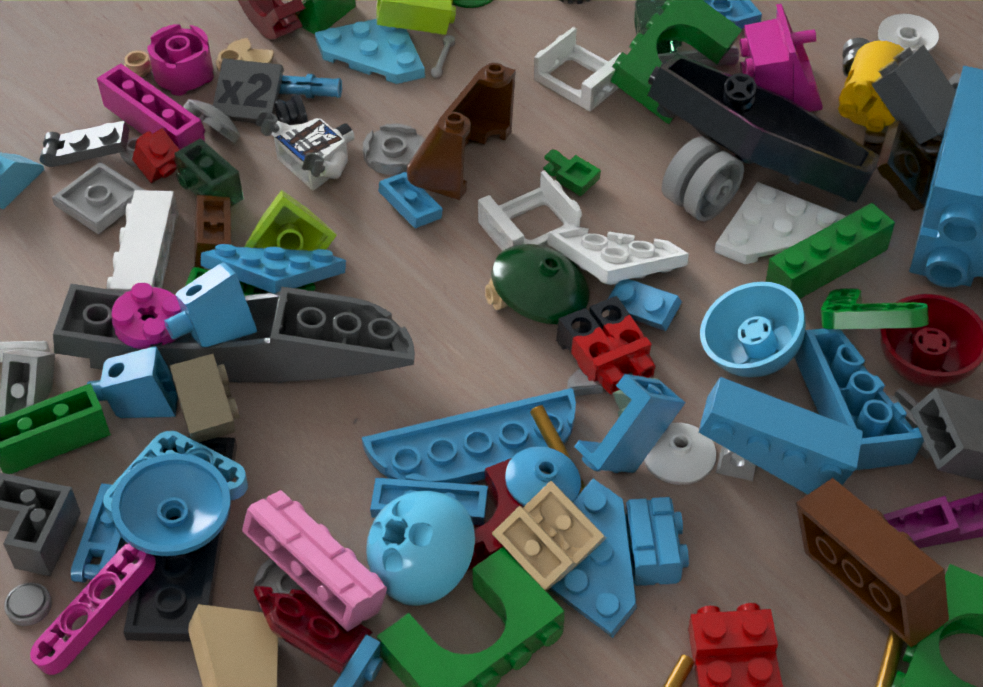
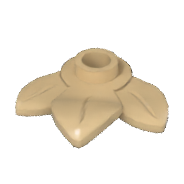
M243 38L228 45L227 49L222 50L218 54L216 68L220 72L223 58L271 63L274 51L251 49L248 38Z

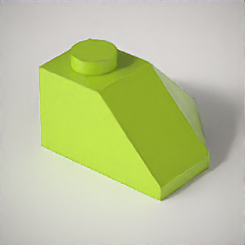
M281 190L262 215L244 247H280L288 250L307 251L326 250L337 234L307 207Z

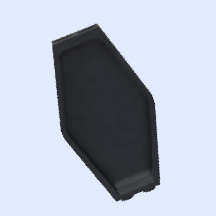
M678 53L670 60L665 59L660 67L656 66L648 80V84L652 86L647 96L659 103L657 112L667 118H674L675 116L691 124L703 137L735 153L736 158L744 163H757L762 167L789 176L788 180L797 185L802 181L845 198L848 202L850 200L857 203L876 169L879 160L878 154L780 94L756 85L753 108L744 114H737L723 104L724 84L732 75Z

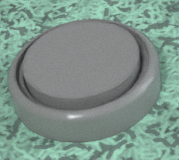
M33 582L24 583L15 587L7 595L4 609L8 618L14 624L30 626L40 622L48 615L52 606V599L48 590L43 585Z

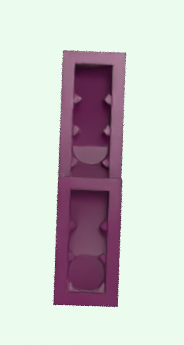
M983 492L952 502H948L946 496L883 515L887 522L898 532L907 533L918 548L983 537Z

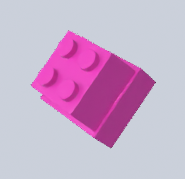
M776 4V19L744 25L745 38L740 39L741 56L745 57V61L740 62V72L752 77L757 86L780 94L809 112L822 110L821 98L808 55L803 45L804 43L816 42L815 29L793 32L782 4Z

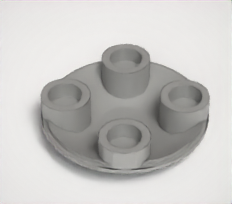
M188 99L183 106L232 142L236 143L241 136L231 119L211 104Z

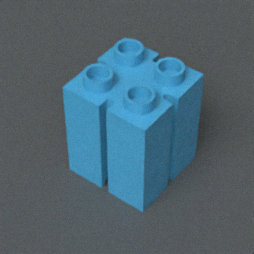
M963 66L942 137L909 270L910 273L926 276L932 283L942 287H957L960 285L971 287L974 277H983V69Z

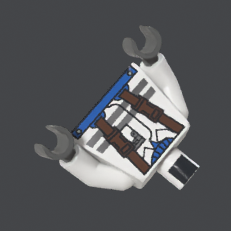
M260 111L255 124L261 127V132L265 136H270L271 134L274 136L277 159L312 191L329 178L338 179L341 176L348 162L346 144L355 138L353 130L348 124L344 123L332 129L322 119L316 118L303 124L288 125L277 121L278 118L273 113Z

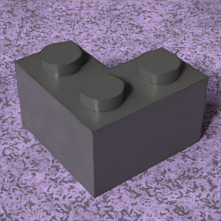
M0 473V530L9 532L3 543L15 569L51 576L81 514L72 487Z

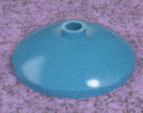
M164 454L137 464L123 476L112 497V517L117 531L132 547L152 555L176 556L203 547L219 534L230 514L231 496L226 479L211 463L187 454ZM174 516L180 517L175 520H169L171 517Z

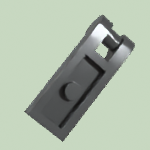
M120 121L93 128L75 130L61 135L57 132H48L44 136L43 146L45 148L41 150L39 160L47 167H55L125 152L130 129L125 121Z

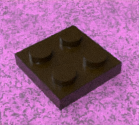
M899 120L888 127L876 168L881 177L886 179L896 190L899 198L905 201L913 211L921 209L926 203L935 162Z

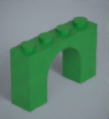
M666 0L662 6L663 13L661 15L655 13L645 26L648 29L644 35L639 32L629 45L631 51L627 55L622 52L612 65L615 72L610 81L668 125L674 118H667L657 112L659 103L647 96L652 86L648 84V80L655 67H660L662 64L657 54V44L668 40L682 41L694 47L715 64H718L742 32L740 27L703 0Z
M502 547L472 568L473 589L499 616L505 626L501 637L496 643L481 652L473 654L450 652L440 647L408 613L377 635V640L380 641V657L406 687H496L502 676L512 669H521L529 662L533 653L544 645L549 647L559 640L564 631L565 611Z
M949 564L945 574L949 621L912 648L908 645L902 661L910 665L906 674L901 671L897 672L892 687H976L957 677L946 666L941 657L939 642L951 635L962 633L983 637V577Z

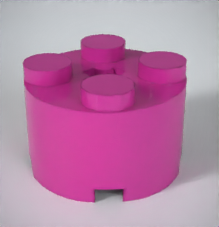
M173 24L159 29L151 36V43L148 45L147 50L153 76L159 86L170 90L173 95L181 96L186 94L188 90L198 88L213 80V63L208 37L202 29L190 25V29L181 28L180 24Z

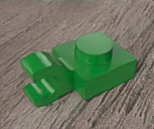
M552 149L544 156V159L549 161V163L543 167V170L550 176H556V180L561 185L579 196H582L600 179L601 170L577 155L569 160L559 151Z

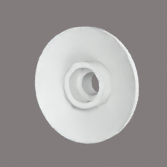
M912 14L890 16L881 22L878 29L880 41H889L900 45L904 49L910 47L912 51L922 45L928 51H931L935 48L939 39L938 30L930 21Z
M671 423L644 459V463L655 477L664 482L675 485L693 484L704 479L712 471L716 460L715 445L711 439L698 433V427L686 423Z

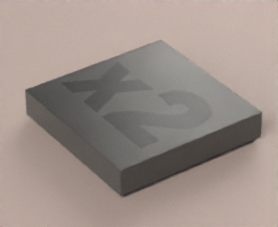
M223 58L213 106L221 110L231 121L255 123L260 111H269L275 115L274 101H277L284 72L283 66L280 64Z

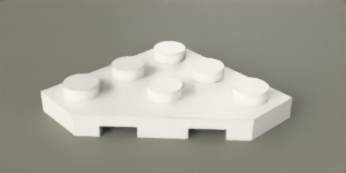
M757 182L716 242L715 252L743 264L754 263L758 261V257L772 254L777 255L846 216Z
M571 227L548 233V245L578 264L581 269L593 274L604 284L613 285L621 280L644 278L652 273L671 272L675 268L687 266L689 253L667 240L654 239V243L651 244L646 241H634V235L608 232L607 237L600 234H588L589 228Z

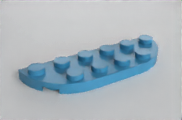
M570 388L362 437V445L365 454L373 466L389 479L468 484L484 480L485 468L510 459L524 449L530 447L548 448L530 413L537 406H544L565 445L574 427L575 395L573 389Z

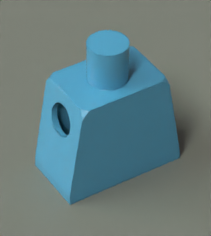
M224 262L176 293V298L182 312L164 320L167 331L173 340L190 332L201 347H209L257 332L237 274Z
M150 347L108 358L103 364L101 380L87 382V384L91 383L98 401H107L117 417H176L178 397L173 377L157 347Z

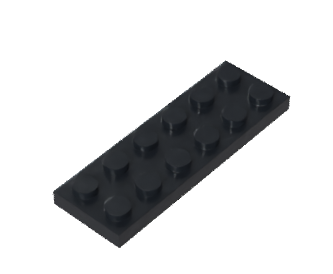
M217 437L200 442V444L235 461L237 451L235 438ZM176 446L171 450L177 452ZM174 516L171 517L169 520H175L180 517ZM224 527L213 540L192 552L176 556L153 555L156 561L154 570L130 596L123 631L126 640L191 642L188 628L198 604L212 606Z

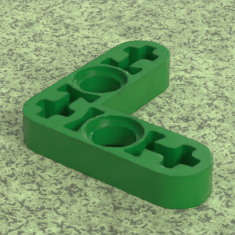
M841 288L830 291L821 307L822 327L826 329L917 328L929 324L928 305L925 303L862 304L861 290L856 288Z

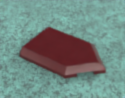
M255 586L253 590L273 634L339 675L347 666L366 635L371 636L373 633L362 624L347 632L304 590L291 589L289 594L274 593L272 587Z

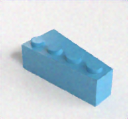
M826 328L805 330L802 345L794 358L819 415L863 431L856 470L912 464L924 442L919 428L913 429L905 419L907 412L900 403H893L883 391L885 385L880 378L867 371L863 365L865 359L842 330Z
M723 377L718 379L707 397L698 432L806 494L811 493L831 478H834L841 485L846 482L857 468L863 431Z

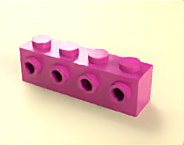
M118 64L96 78L104 107L141 134L148 131L154 133L163 128L182 152L179 162L182 164L207 148L204 137L205 128L201 123V119L123 64Z

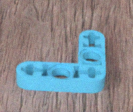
M165 431L157 435L107 490L103 503L108 517L113 521L111 510L112 497L120 480L137 464L159 455L187 454L209 461L229 481L227 484L231 500L240 498L247 491L248 481L246 472L239 463L176 431ZM176 446L177 452H175V451H173V450H171V449H173V448ZM234 477L237 480L235 483L231 481Z

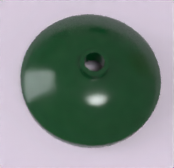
M535 244L515 245L503 250L497 256L492 266L491 278L498 295L510 308L528 319L545 324H558L559 318L584 309L588 305L590 291L582 272L569 258L551 248Z

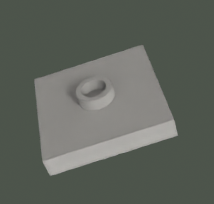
M99 162L53 196L52 199L56 207L95 233L100 234L126 214V206L128 203H132L134 191L144 189Z

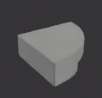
M580 368L568 379L567 389L572 388L575 396L603 393V387L599 381H589L588 376Z

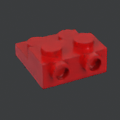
M746 603L737 607L736 611L721 612L719 607L710 605L701 607L697 610V614L690 615L688 633L692 657L695 662L694 669L697 687H783L776 655L778 641L771 609H760V606L756 603Z

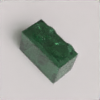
M201 138L174 153L178 169L176 178L184 189H190L196 197L197 195L230 197V207L244 199L239 171Z

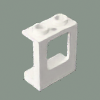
M572 27L544 50L539 51L534 57V80L584 109L592 111L619 88L610 80L615 72L612 65L621 53L617 54L609 62L576 44L577 29ZM567 60H573L595 72L582 83L580 90L570 87L551 76L550 73Z
M545 170L541 172L540 188L499 206L490 195L478 200V223L502 251L522 244L550 247L547 244L548 233L532 240L524 237L511 221V219L542 205L548 206L564 224L555 229L560 230L580 227L582 212L578 203L575 200H571L563 191L560 183L557 180H553Z

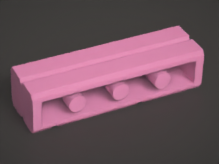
M280 490L268 496L266 500L263 498L249 506L242 532L347 632L361 624L363 620L366 621L378 614L381 610L387 587L376 573L370 572L357 560L352 550L341 546L331 536L327 527L316 523L305 512L303 506L298 501H292Z

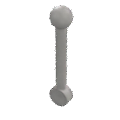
M447 35L443 38V50L437 65L431 69V75L434 78L442 76L443 71L441 68L449 48L455 45V37L452 35Z

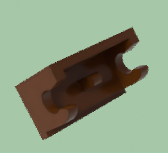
M197 195L194 218V267L204 269L201 266L202 252L214 250L220 244L231 245L230 197Z

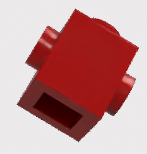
M163 128L154 133L148 131L136 140L132 160L151 184L161 177L166 178L178 169V162L182 152Z

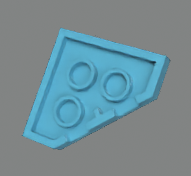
M377 19L315 32L316 43L323 60L332 63L339 60L348 63L350 69L368 75L375 72L386 76V81L395 84L425 78V68L407 29L377 25Z

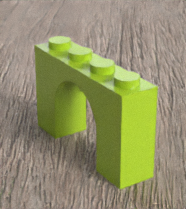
M377 0V25L446 35L449 23L453 24L455 21L456 6H452L453 0Z

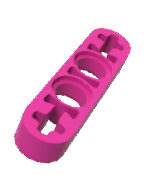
M130 544L124 545L36 640L30 652L32 662L45 674L55 675L62 672L154 570L156 564L155 557L152 554L132 547ZM136 559L138 562L133 564L132 562ZM120 574L124 576L122 580L118 577ZM116 585L115 591L111 596L106 599H100V595L106 587ZM88 615L84 626L80 629L72 630L73 623L79 617ZM65 635L69 638L66 642L62 639ZM54 651V655L49 657V653Z

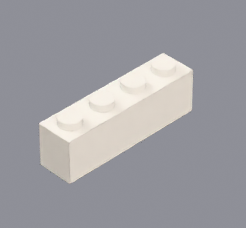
M134 191L132 203H128L126 206L127 222L126 226L120 229L119 239L121 246L119 252L114 253L113 277H108L107 289L128 292L137 283H148L152 287L162 289L179 216L174 191Z

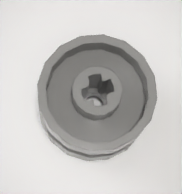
M703 136L693 138L678 151L670 162L662 180L661 190L664 197L678 206H684L687 213L697 220L705 222L721 213L731 202L743 179L744 166L742 161L725 151L721 152L720 147Z

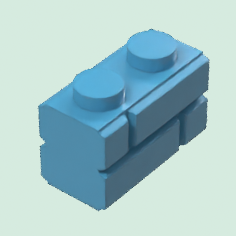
M670 497L652 498L651 500L646 498L629 499L626 502L625 514L634 584L636 586L655 585L656 583L660 585L678 583L681 581L682 569L689 566L687 545L680 544L678 535L683 534L681 512H674Z

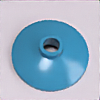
M530 447L518 452L509 461L505 473V481L509 493L522 506H525L550 481L554 482L572 502L577 498L581 488L579 471L571 459L563 453L547 447Z

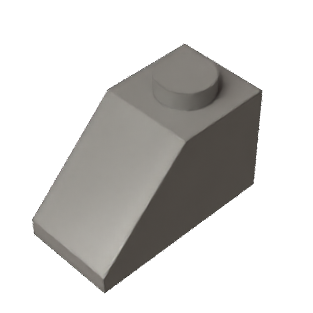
M27 349L3 353L0 417L48 399L53 384L55 353Z

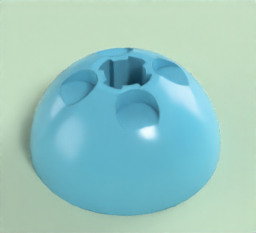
M772 282L747 283L726 292L710 306L700 328L701 343L709 358L723 370L741 377L767 376L785 367L799 351L806 329L805 313L797 295L787 287Z
M415 491L404 494L388 503L379 512L371 525L366 545L369 569L379 576L387 587L386 594L394 600L411 606L435 602L457 586L470 565L475 545L473 523L464 506L450 496L434 491Z

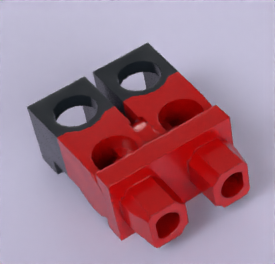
M617 296L590 306L589 311L587 308L559 318L556 341L563 350L568 349L577 360L581 371L588 376V380L599 381L601 386L610 395L620 390L616 385L624 374L632 372L633 375L652 378L654 376L655 364L650 357L652 344L647 337H644L640 328ZM605 310H610L608 316H602ZM580 321V326L572 329V324Z

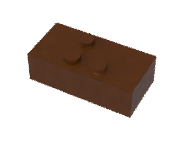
M831 478L796 502L805 553L911 648L949 621L944 568L920 550L907 533L898 532L892 527L880 511L870 509L834 478Z

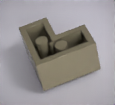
M209 354L170 365L175 390L190 438L200 443L234 433V420L239 419L240 416L235 399L231 397L229 379L224 364L217 365L214 354Z

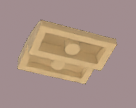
M552 481L524 507L519 506L492 532L495 538L545 591L565 577L607 538Z

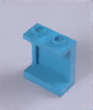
M624 374L616 386L631 399L628 406L601 443L579 440L574 446L583 455L582 461L589 468L597 472L605 470L614 473H635L686 403L660 380Z

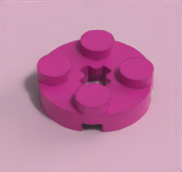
M137 283L132 286L131 291L121 295L112 307V325L120 341L133 348L147 349L150 348V344L162 342V345L176 340L171 338L164 320L182 311L173 293L165 289L152 287L148 283ZM154 315L156 319L148 318L146 321L142 320V316Z

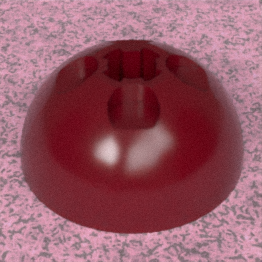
M935 294L912 295L895 302H917L928 305V325L917 328L880 329V343L884 356L889 365L901 377L919 386L940 388L951 386L967 379L980 367L983 362V321L973 310L957 300Z

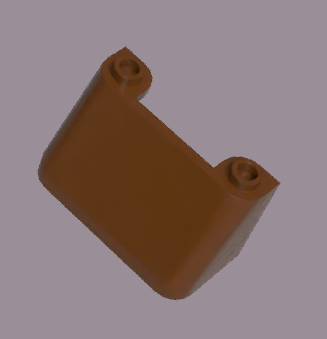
M489 63L478 71L439 118L407 165V180L411 184L457 200L463 197L467 191V181L463 180L465 146L470 140L485 144L489 136L500 134V139L506 140L512 132L515 69L505 67L500 63Z

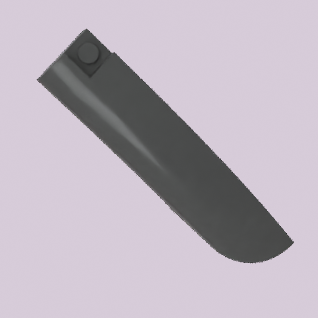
M70 284L53 332L54 353L89 358L90 368L103 370V364L108 358L143 350L133 348L120 341L112 325V307L116 300L126 292ZM281 287V291L276 294L264 293L245 296L257 332L209 347H201L190 332L177 338L172 343L162 345V342L150 344V347L158 348L170 372V365L214 354L216 364H224L229 382H288L337 378L414 365L415 359L414 344L409 332L405 327L401 328L392 320V313L386 309L358 298ZM154 315L142 316V320L146 321L148 318L156 319Z

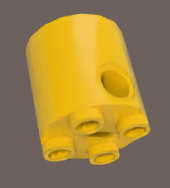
M873 41L865 44L857 51L839 96L838 112L842 117L850 119L855 124L866 126L869 131L881 132L884 127L896 121L871 84L881 76L878 71L894 61L893 57L903 51V47L889 41Z

